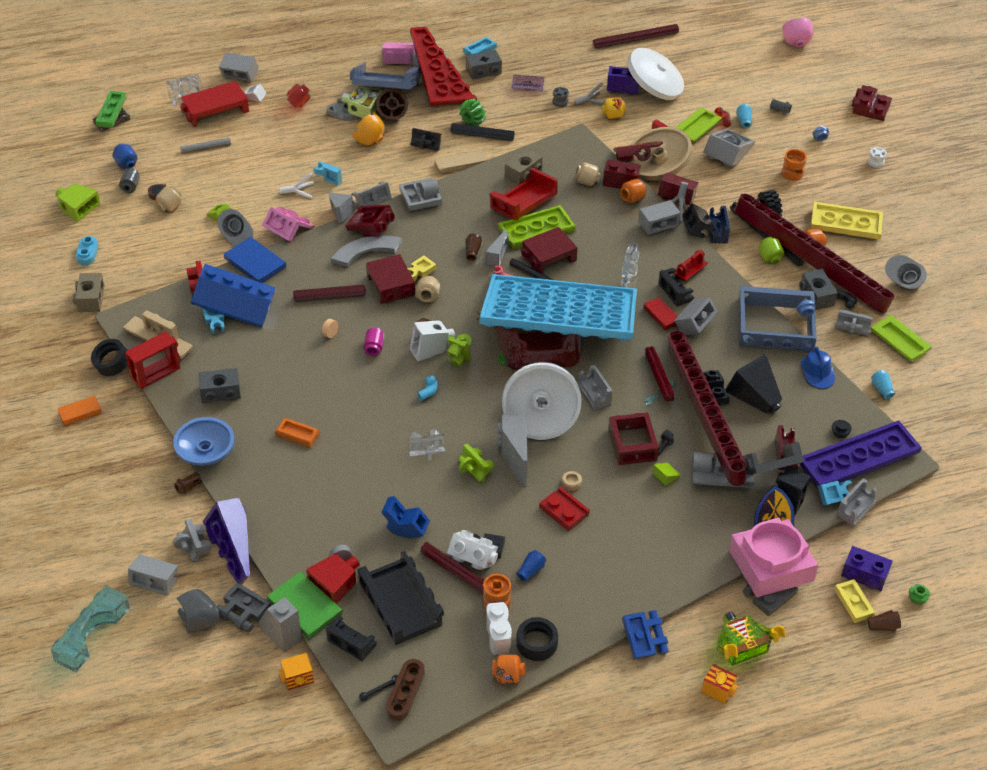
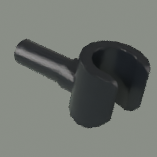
M665 430L661 435L663 442L659 447L658 456H660L667 445L674 443V434L669 430Z

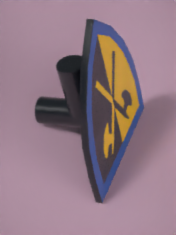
M773 485L759 501L755 511L754 526L775 518H780L781 521L789 519L794 526V508L789 497L782 489Z

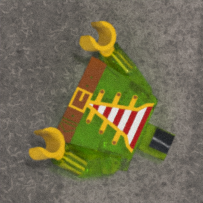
M728 612L722 618L725 624L718 635L717 651L724 655L726 660L729 659L730 664L734 666L768 653L771 639L775 643L779 642V637H786L783 626L768 628L754 621L751 616L737 619L734 612Z

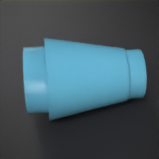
M741 104L737 107L736 115L742 128L747 129L751 127L752 108L748 104Z
M880 370L871 376L872 384L885 399H890L895 395L889 373H886L885 370Z

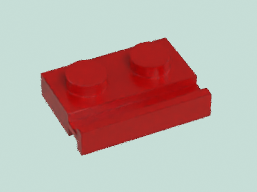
M559 487L558 491L551 493L539 504L540 509L568 531L579 524L585 516H589L590 513L587 507L562 487Z

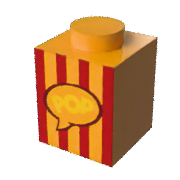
M307 653L281 660L282 669L278 670L281 683L286 682L288 690L314 683L313 671Z
M713 664L703 680L701 692L726 704L729 697L733 698L738 690V685H736L737 675Z

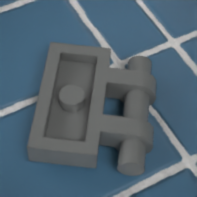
M236 583L224 596V602L227 605L225 607L220 604L217 605L220 618L233 622L235 627L240 630L244 629L251 632L254 625L248 621L252 618L258 622L265 611L271 607V602L243 585ZM237 609L240 612H242V614L238 616L233 612Z
M747 583V587L743 589L744 595L747 597L751 594L755 595ZM793 587L761 597H755L753 604L767 616H770L796 595L798 588Z

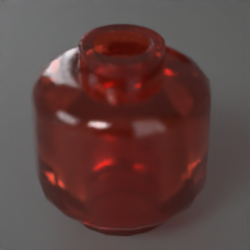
M295 84L287 92V100L295 108H301L311 98L308 93L310 89L304 84Z

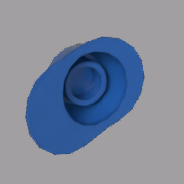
M816 347L814 351H811L802 359L801 366L805 378L810 385L819 389L829 388L835 382L831 357L828 353Z

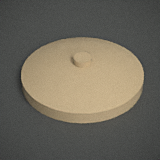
M673 127L655 128L638 136L631 145L661 141L663 144L659 147L651 148V156L647 161H640L633 155L634 160L627 163L641 165L639 176L641 179L650 181L662 180L666 172L675 175L687 166L692 158L693 146L689 136L680 129ZM644 149L639 152L640 155H643Z

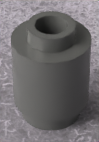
M134 168L125 170L119 182L120 189L127 193L134 192L140 179L139 172Z

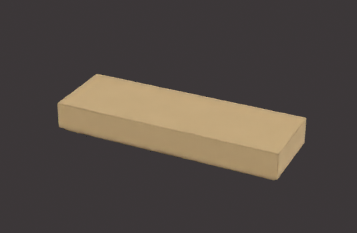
M483 150L437 158L435 159V166L439 174L470 168L487 161Z

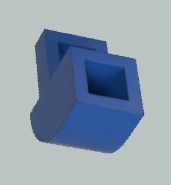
M395 496L388 497L381 512L389 521L386 528L392 533L406 538L423 537L430 522L419 507L405 509Z

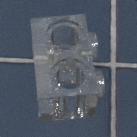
M198 74L166 81L168 95L173 106L182 103L181 96L203 90Z

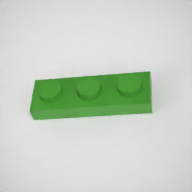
M109 92L95 121L97 127L113 128L127 98L125 92Z

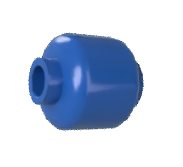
M129 144L117 145L112 154L114 161L121 169L133 168L138 159L136 152Z

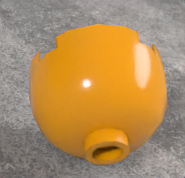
M373 112V116L368 114L357 125L359 128L357 133L354 131L352 135L362 145L379 144L384 138L385 126L380 117Z

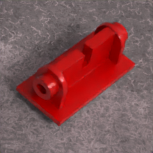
M695 251L694 255L685 262L678 264L676 272L673 274H676L677 277L686 282L708 264L704 260V251Z

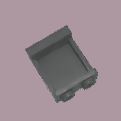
M799 442L781 446L784 455L783 459L762 464L758 463L755 452L743 455L747 465V475L804 462Z

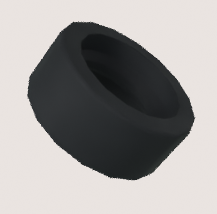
M107 339L95 346L91 353V362L101 375L114 376L122 372L128 365L125 354L128 350L120 340ZM119 351V355L114 361L108 364H101L103 358L108 353Z
M541 617L529 618L523 621L517 630V649L521 655L533 661L548 659L556 652L558 630L548 619ZM532 631H540L550 637V642L542 647H534L526 643L524 637Z

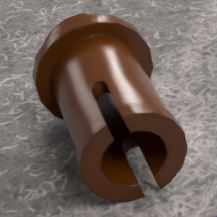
M194 472L182 480L177 479L174 487L179 494H186L187 490L201 484L202 480L199 479L201 478L199 474Z

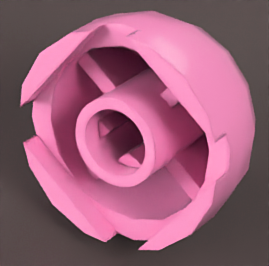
M804 17L797 21L795 18L791 19L782 27L785 41L794 47H803L808 44L814 34L812 21Z

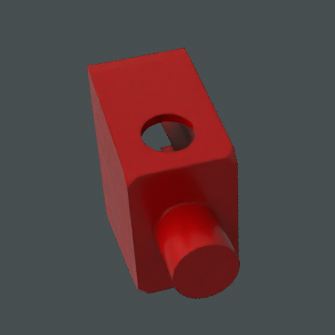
M333 554L306 569L307 578L334 603L338 604L356 584L355 569L360 566V563L354 556L344 561L337 554Z

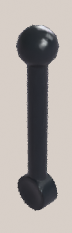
M393 675L392 680L366 693H360L359 699L366 701L368 696L395 684L398 675Z

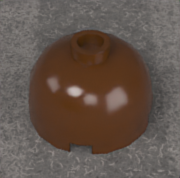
M386 88L377 96L375 103L376 111L384 120L397 121L407 112L408 99L400 89Z

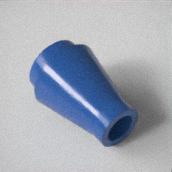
M537 550L529 552L516 573L517 576L526 582L545 566L546 558Z

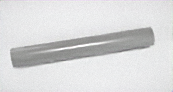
M230 138L180 146L181 153L229 145L231 141Z

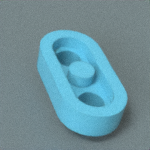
M86 236L80 240L76 252L78 264L86 266L95 261L99 247L95 237Z

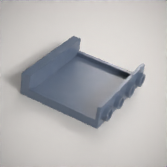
M363 62L353 67V70L350 71V80H352L354 85L412 89L419 83L420 67H412L405 72V75L366 72V62Z

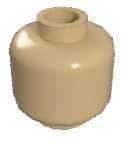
M586 162L578 165L575 172L577 182L592 187L595 182L598 183L601 177L598 166Z
M173 186L164 187L156 196L157 207L163 212H173L182 201L181 193Z
M432 276L422 277L418 281L415 290L417 298L424 303L435 301L439 295L440 283Z

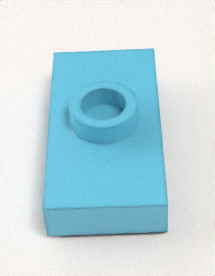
M485 37L464 47L463 53L472 55L492 51L497 48V43Z

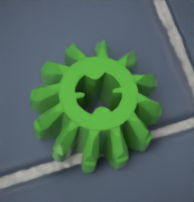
M475 98L464 101L461 107H459L461 111L459 115L462 116L465 125L479 126L486 119L484 106L480 104V101H476Z

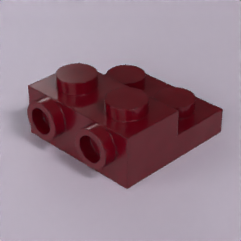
M862 85L861 88H857L856 95L852 101L851 106L854 107L853 114L884 121L892 98L877 94V88Z
M390 205L361 206L346 223L345 227L347 231H362L364 237H379L382 232L386 231L390 222H394L395 215Z

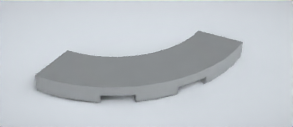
M379 235V237L369 236L352 241L333 255L331 263L349 267L353 261L366 252H389L395 254L402 243V238Z

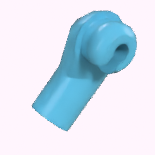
M435 376L426 377L425 381L427 384L425 389L417 392L420 401L436 394L438 381Z

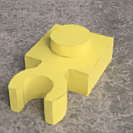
M422 256L411 263V268H408L413 280L416 281L419 275L424 277L435 271L436 264L426 256Z

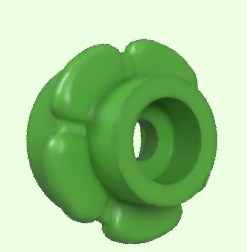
M916 584L909 589L910 599L915 604H924L929 599L930 591L925 586Z

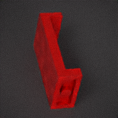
M236 81L181 96V111L186 114L187 121L191 122L193 127L197 126L196 120L198 118L239 107L243 113L249 112L248 98Z
M532 168L530 169L529 179L502 195L496 191L490 193V208L516 221L558 194L557 179Z

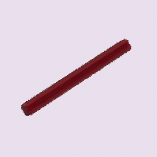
M672 24L593 39L594 48L674 34L679 32V26Z

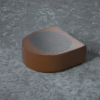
M166 184L150 186L148 188L149 197L156 200L158 193L164 187H167Z

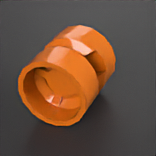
M790 149L785 153L782 175L786 179L799 180L803 177L807 160L806 153L799 149Z
M502 574L488 576L483 583L484 608L487 610L489 603L504 602L509 609L511 603L510 580Z

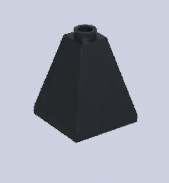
M765 354L737 370L725 389L728 394L766 414L770 411L774 413L781 407L779 403L782 397Z

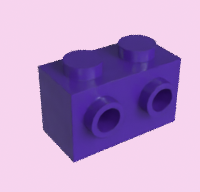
M609 67L607 91L628 94L639 93L640 85L631 75L629 68Z
M852 545L841 576L848 580L855 579L860 584L882 591L893 560Z

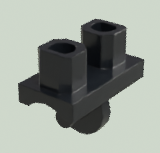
M413 128L410 145L420 147L421 149L427 148L439 151L442 134Z

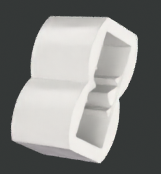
M504 602L489 603L486 611V629L489 634L490 650L493 655L508 654L511 650L512 635L511 626L508 622V608Z

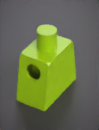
M75 183L66 190L58 188L56 191L60 209L77 222L100 205L98 191Z

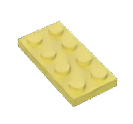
M814 202L810 229H820L826 232L880 240L883 212Z

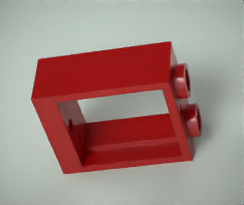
M165 331L125 352L130 377L140 389L181 369L179 363L181 357L177 352V340ZM165 350L166 357L145 368L143 367L142 361Z

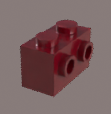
M607 160L604 169L603 186L621 189L625 182L639 179L641 165Z
M666 172L661 180L658 195L666 200H673L678 195L681 182H686L688 185L684 198L686 205H690L695 198L699 182Z

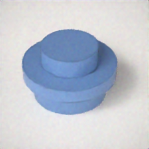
M819 126L813 131V137L817 141H823L828 138L829 129Z
M810 300L801 301L797 306V312L801 316H809L815 312V303Z

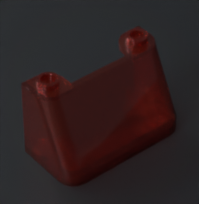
M495 326V333L505 362L512 370H519L533 363H551L560 367H572L579 362L581 336L579 334L563 335L560 332L518 334L514 332V328L506 329L503 326Z

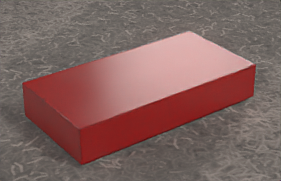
M659 297L644 303L643 309L664 330L676 326L674 320L678 316Z

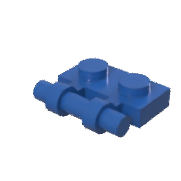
M657 610L648 612L650 617L648 620H646L644 612L624 615L622 617L634 660L654 656L656 654L655 646L659 647L660 654L669 652L667 646L669 642L667 636H664L661 627L663 625L662 619L658 617ZM649 628H653L656 638H652Z

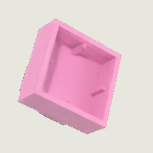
M780 518L767 520L755 525L751 530L732 534L729 552L756 597L815 581L818 564L808 550L809 546L803 536L793 527L789 519L781 521Z

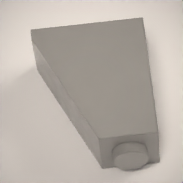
M285 597L269 607L258 622L260 628L284 653L302 641L299 612Z

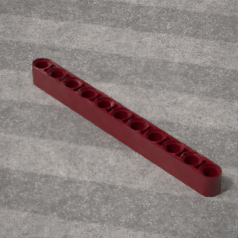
M744 193L740 195L734 209L739 216L768 236L778 239L781 245L817 270L823 269L827 277L876 311L881 313L888 311L895 297L890 290L753 196Z
M678 330L672 331L668 335L669 354L728 482L733 486H741L746 482V462L685 334Z

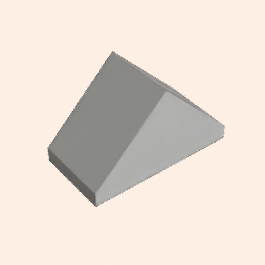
M328 194L331 209L339 223L343 222L355 211L352 195Z

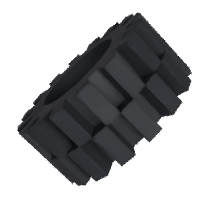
M769 190L760 192L757 195L758 201L782 216L781 198H778L779 194L777 191Z

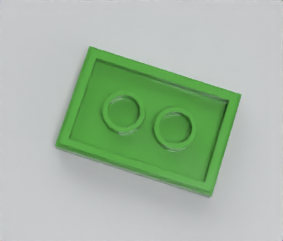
M298 572L267 595V600L272 605L285 597L298 610L301 632L309 639L343 614L342 609L302 572Z

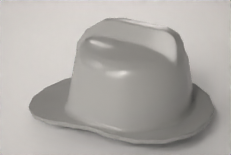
M227 209L221 212L217 221L218 228L234 247L249 237L253 238V229L240 212L234 209Z
M904 255L891 257L885 265L887 276L906 289L920 287L927 278L925 268Z

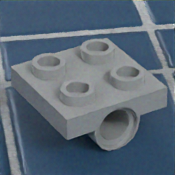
M427 178L399 184V190L409 211L442 204L436 179Z

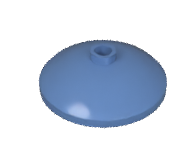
M201 417L182 425L174 436L173 445L177 456L181 460L192 465L203 466L214 464L224 459L232 451L235 438L232 428L226 422L213 417Z

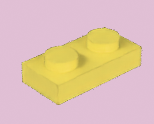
M855 579L835 585L834 590L854 623L874 617L875 612Z

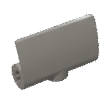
M693 452V484L754 488L753 474L747 475L746 471V482L741 486H733L728 482L715 453L712 455V453Z

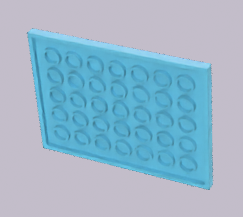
M492 274L480 314L479 324H484L487 327L503 326L506 329L522 328L525 331L541 330L544 333L560 332L563 335L579 334L582 337L598 336L601 339L617 338L620 341L632 340L637 289Z

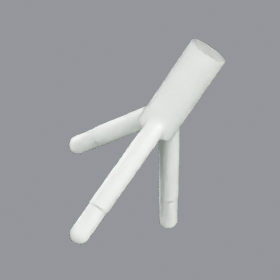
M309 173L295 185L280 187V194L296 192L312 199V195L298 190L314 184L313 181L302 184L312 176V173Z

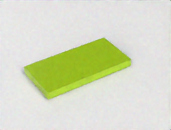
M561 205L522 216L516 221L511 219L498 223V229L501 234L504 230L509 232L508 244L512 250L522 247L523 240L559 227L565 234L576 231L575 224Z

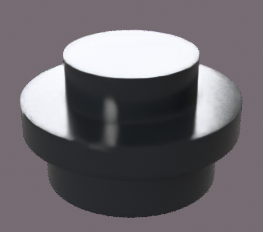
M836 420L833 422L831 429L836 437L845 438L851 433L852 427L847 421Z

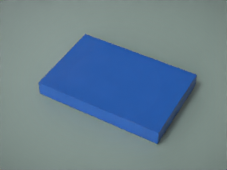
M249 237L223 254L224 259L252 280L261 283L286 268L285 261L252 237Z

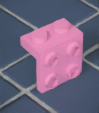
M387 42L382 47L383 64L409 65L412 62V54H415L413 43Z

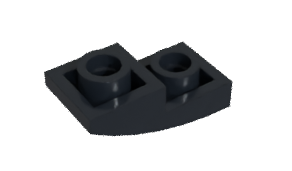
M719 370L703 372L718 405L729 404V396L724 388V379Z

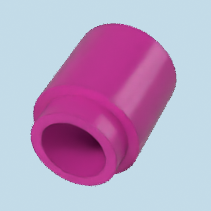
M374 327L366 331L363 347L365 353L369 356H377L382 351L385 334L379 328Z

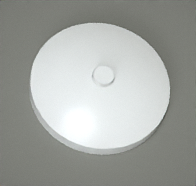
M637 48L628 57L627 63L631 75L650 94L664 100H674L683 92L684 81L680 72L672 62L660 53L648 48Z
M533 363L522 367L509 378L502 394L503 413L526 414L527 438L546 440L562 435L573 426L581 410V393L576 380L564 368L551 363Z

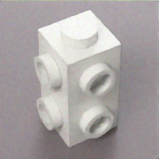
M466 530L453 533L447 553L453 555L452 558L454 560L470 562L473 568L479 570L495 564L498 553H496L498 547L492 545L493 542L486 538L477 539L473 537V533Z

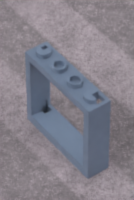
M740 286L738 297L739 346L814 351L817 339L815 312L806 316L807 335L745 330V304L797 308L799 303L804 301L805 298H809L810 301L815 303L814 291Z

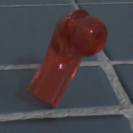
M721 107L716 108L715 114L722 117L724 127H729L731 125L730 114L723 111Z

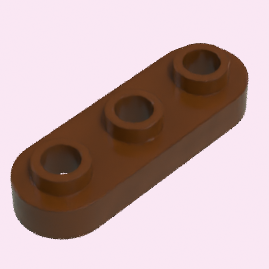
M407 660L401 668L386 704L387 715L393 720H402L409 714L425 675L424 664L420 660Z

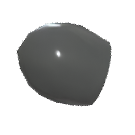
M194 589L177 597V600L183 607L178 609L177 612L183 621V626L186 628L187 633L204 630L218 624L219 609L202 590Z

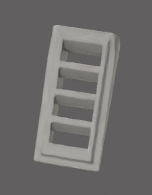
M504 230L486 250V265L494 267L500 265L508 246V231Z

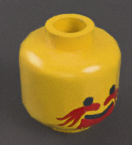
M620 97L608 98L605 100L604 105H602V114H606L607 119L621 118L623 113H626L625 102Z

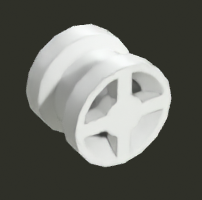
M881 147L872 148L868 164L874 168L882 167L887 155L886 150Z

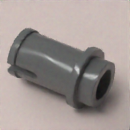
M775 99L770 104V109L783 112V114H789L792 108L789 102L785 103Z

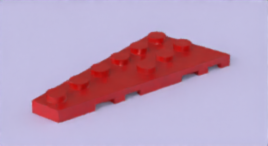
M411 27L410 34L429 105L462 104L464 101L474 98L477 101L475 94H472L469 90L470 87L463 82L460 73L450 59L446 58L442 48L438 47L435 38L427 27Z

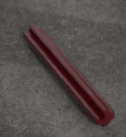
M362 284L294 290L293 298L294 301L362 296L366 294V288Z
M653 346L646 347L645 354L663 398L666 402L673 401L675 399L674 392L658 354Z
M425 542L421 546L422 554L483 594V578L430 543Z

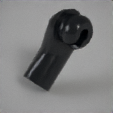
M841 289L836 290L838 292L837 298L846 301L845 307L853 309L855 304H857V299L849 292Z

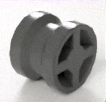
M564 87L555 88L553 90V104L557 107L566 106L569 96L568 89Z

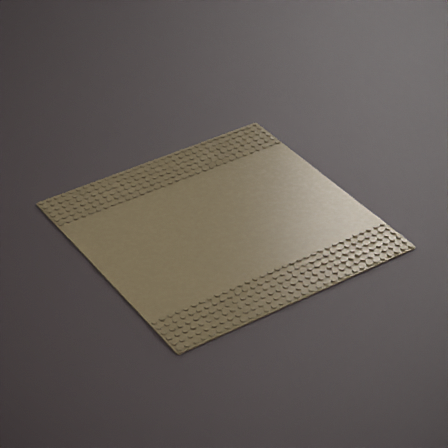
M584 124L574 126L437 180L439 193L442 198L441 205L409 211L402 195L376 204L390 205L395 215L394 222H390L386 231L381 233L384 236L402 238V243L395 254L389 252H366L353 261L349 267L331 263L333 255L343 246L352 241L365 238L362 231H347L345 227L346 223L355 213H352L341 223L338 220H334L294 236L292 241L285 239L266 247L286 262V268L263 282L275 287L276 290L262 328L224 315V332L221 331L220 327H215V334H212L210 324L206 325L202 307L191 304L194 292L191 293L190 280L188 278L106 309L95 315L96 320L107 337L120 340L127 350L145 341L123 330V326L134 316L143 320L142 314L146 310L158 314L168 321H172L177 327L178 338L193 345V349L179 360L181 369L144 387L142 391L173 439L182 425L201 417L220 419L232 428L235 438L234 446L224 459L210 465H190L201 477L199 479L202 480V484L215 503L234 498L240 499L246 511L249 556L272 591L298 572H302L307 577L306 569L330 557V551L338 545L348 546L352 556L356 557L360 563L358 568L366 566L369 572L401 558L400 552L405 551L408 557L411 556L416 566L415 569L417 572L422 573L426 587L431 588L434 594L436 604H440L443 608L442 626L394 645L359 583L358 568H356V584L337 605L342 609L343 614L340 617L343 618L342 621L347 626L366 637L372 635L375 637L374 640L377 641V645L364 661H360L327 641L326 628L328 625L310 639L301 632L306 645L383 764L387 767L398 763L627 639L622 621L624 615L644 612L646 620L650 619L648 612L657 610L658 617H661L663 620L744 576L729 552L732 534L751 530L754 527L755 511L759 501L773 485H778L775 483L777 476L780 472L784 473L785 470H778L777 468L753 474L754 488L693 484V452L712 453V455L715 452L668 351V335L672 331H680L678 326L676 325L664 330L643 309L644 303L659 297L679 316L690 303L688 302L680 306H676L658 284L661 270L676 269L678 264L685 262L697 250H703L705 253L704 260L708 262L705 267L686 282L677 277L686 289L691 288L694 291L690 293L694 296V299L710 296L718 310L716 315L700 333L685 335L702 372L719 370L724 379V388L726 389L737 370L763 354L768 358L782 397L779 403L781 407L776 412L772 413L770 411L766 414L728 394L729 404L719 405L742 455L755 452L759 464L777 460L775 436L778 425L784 426V433H790L791 427L795 429L794 438L796 442H799L803 456L894 422L832 362L831 365L835 374L834 384L825 389H819L810 385L805 378L801 361L811 351L739 346L738 297L740 286H753L703 238L695 234L691 235L683 219L677 227L647 235L638 222L639 211L641 208L664 201L645 182H643L646 186L645 198L633 204L627 203L622 199L620 195L621 189L603 186L607 160L617 161V158ZM529 148L542 156L543 168L541 172L557 179L558 194L525 215L561 205L576 226V231L566 235L578 247L577 261L570 263L567 258H563L544 266L543 274L557 281L637 289L632 340L620 341L617 338L601 339L598 336L582 337L579 334L563 335L560 332L544 333L541 330L525 331L522 328L506 329L503 326L487 327L484 324H479L482 307L493 271H495L494 266L485 264V252L501 235L498 223L511 220V218L490 208V193L496 191L503 195L517 186L516 183L505 177V163L525 149ZM584 162L598 166L599 173H601L599 182H595L592 187L579 184L577 178H575L578 165ZM474 233L481 236L483 244L477 259L470 261L466 258L465 239L469 234ZM508 244L499 265L503 268V272L518 277L535 278L509 264L510 260L514 258L532 268L528 260L524 259L521 254L522 247L512 250ZM400 254L407 268H411V263L422 256H426L436 264V270L427 276L436 278L440 283L438 298L431 303H424L417 298L415 293L411 297L381 304L379 293L373 281L367 278L366 263ZM230 262L216 266V268L249 278ZM420 275L417 277V280L414 281V282H415V290H416V286H417L418 281L422 278ZM362 284L366 288V294L362 296L294 301L293 298L294 290ZM745 304V330L803 335L775 307ZM421 318H426L430 321H441L446 329L452 328L454 330L455 339L461 334H468L472 338V345L469 348L472 359L470 362L464 361L461 368L450 363L452 357L447 354L450 347L447 341L446 350L443 353L417 361L409 350L414 323ZM327 319H333L338 322V331L333 338L325 337L322 334V326ZM374 327L379 328L385 334L382 351L377 356H369L365 353L363 347L366 331ZM653 346L674 392L675 399L673 401L666 402L646 357V347ZM504 349L508 350L511 354V362L519 369L533 363L558 365L568 371L576 382L579 380L581 370L587 375L590 366L595 365L613 390L611 405L594 411L580 391L582 400L581 410L576 422L568 431L560 436L546 440L527 438L526 487H522L501 456V448L497 447V436H501L498 435V422H502V414H504L502 394L507 381L515 373L506 363L500 364L498 362L500 352ZM165 351L142 361L143 367L145 368L166 357ZM237 368L241 398L212 402L201 401L198 372ZM435 376L438 381L436 394L420 401L417 392L425 389L427 384L425 381L426 377ZM648 412L659 447L663 442L661 435L665 430H669L674 434V443L665 447L660 456H658L657 461L618 466L608 431L609 417ZM284 418L320 430V435L311 448L275 435V430ZM834 421H847L852 427L851 433L845 438L836 437L831 429ZM644 428L619 431L623 446L649 443ZM464 444H469L472 448L478 447L482 451V459L484 461L491 460L494 463L492 472L486 474L483 482L479 483L469 471L462 473L459 470L460 462L458 458L463 452L462 447ZM921 449V452L849 479L852 483L848 484L846 489L850 492L864 478L868 481L867 489L870 492L874 487L877 488L875 498L877 504L937 472L939 465ZM669 463L681 477L665 486L652 474L653 465ZM798 463V470L806 474V472ZM574 471L581 475L582 485L576 491L567 492L587 507L590 513L589 516H585L579 524L568 531L540 509L539 504L551 493L558 491L559 487H562L561 482L564 473ZM810 479L804 502L797 514L794 515L793 527L801 533L806 542L844 522L843 519L837 516L840 502L823 506L818 488ZM395 496L405 509L419 507L430 520L423 537L406 538L398 536L386 528L389 521L381 512L388 497ZM466 530L479 535L481 538H484L485 533L505 537L502 556L497 558L495 564L491 567L479 570L473 568L470 562L464 561L459 563L484 580L492 574H502L510 580L511 603L508 609V622L512 630L511 650L508 654L499 655H518L521 663H525V676H521L519 683L500 684L496 678H493V660H496L499 655H493L489 647V634L486 629L487 610L483 606V594L422 554L421 546L425 542L430 543L452 558L453 555L448 554L447 551L453 533ZM537 550L546 558L545 566L525 582L516 573L519 571L527 554ZM532 617L548 619L558 630L556 652L550 658L543 661L527 659L517 649L516 637L519 625ZM532 631L525 635L524 640L531 646L542 647L550 642V637L544 632ZM417 659L424 664L425 675L406 718L393 720L387 715L386 704L395 684L368 696L366 701L359 699L360 693H366L392 680L393 675H399L403 664L407 660Z

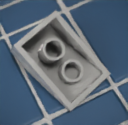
M726 128L710 134L703 153L707 154L708 158L718 159L722 161V164L731 167L741 161L755 144V141Z
M502 414V422H498V435L501 436H497V447L501 448V456L521 486L526 487L528 461L526 414Z

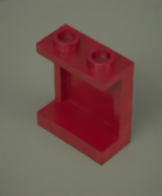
M559 227L523 240L521 254L524 259L528 260L533 269L543 274L544 266L563 258H567L570 263L577 261L578 247Z
M400 254L366 263L367 278L373 281L379 293L381 304L415 295V282Z

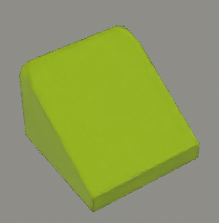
M218 204L206 215L218 221L221 212L231 208L228 204Z
M669 463L653 465L652 474L665 486L681 477Z

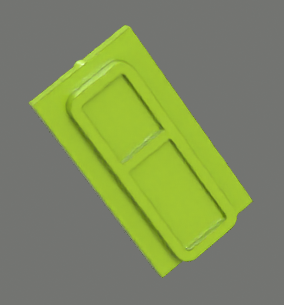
M700 107L675 128L684 131L689 136L691 142L695 143L722 121V117Z
M889 315L870 328L871 331L910 361L918 360L927 351L932 349L929 343L892 315Z

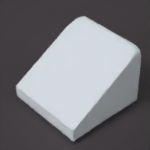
M256 84L248 87L244 94L248 100L261 102L266 95V91L261 84Z

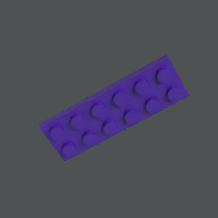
M898 420L803 455L804 462L799 463V465L810 476V479L817 487L834 481L841 483L920 453L922 447Z

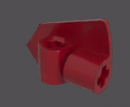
M655 141L614 147L613 152H616L617 161L620 162L633 161V155L640 161H647L651 156V148L659 147L663 142ZM644 149L645 152H643V155H640L639 152Z

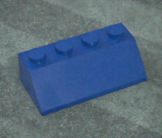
M205 264L199 276L191 304L262 328L272 304L276 288Z

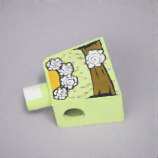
M356 87L352 94L343 93L341 100L343 103L348 104V112L350 114L365 118L368 114L373 116V112L376 114L375 103L377 96L382 90Z

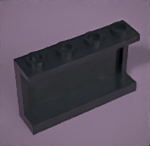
M405 551L400 552L401 558L370 572L366 566L358 568L359 583L394 645L442 626V616H444L442 606L436 604L431 588L426 587L422 573L417 572L413 558L411 556L408 557Z

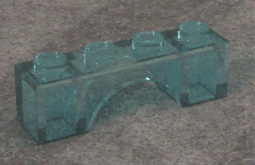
M105 586L98 592L88 607L81 611L76 621L68 626L64 635L53 644L51 652L54 661L77 672L90 657L85 643L87 635L94 628L102 624H117L130 609L127 596L108 586Z

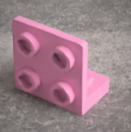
M280 206L278 208L270 207L262 224L265 228L288 241L293 240L299 226L314 229L315 227L310 224L309 219L303 216L299 217L297 212Z

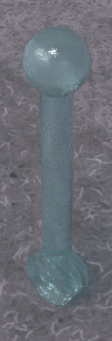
M669 380L671 387H674L675 381ZM657 391L652 396H647L645 403L652 404L653 399L660 395L661 391Z

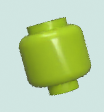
M768 237L760 242L758 251L763 261L771 264L779 263L784 256V249L780 241L776 238Z

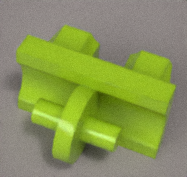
M461 334L456 339L450 335L448 338L450 347L447 354L452 357L450 363L461 368L464 361L470 362L472 359L469 349L472 345V338L468 334Z
M464 444L462 447L463 452L458 458L460 462L459 470L462 473L469 471L479 483L483 482L486 474L492 472L494 463L491 460L484 461L482 459V451L478 447L472 448L469 444Z

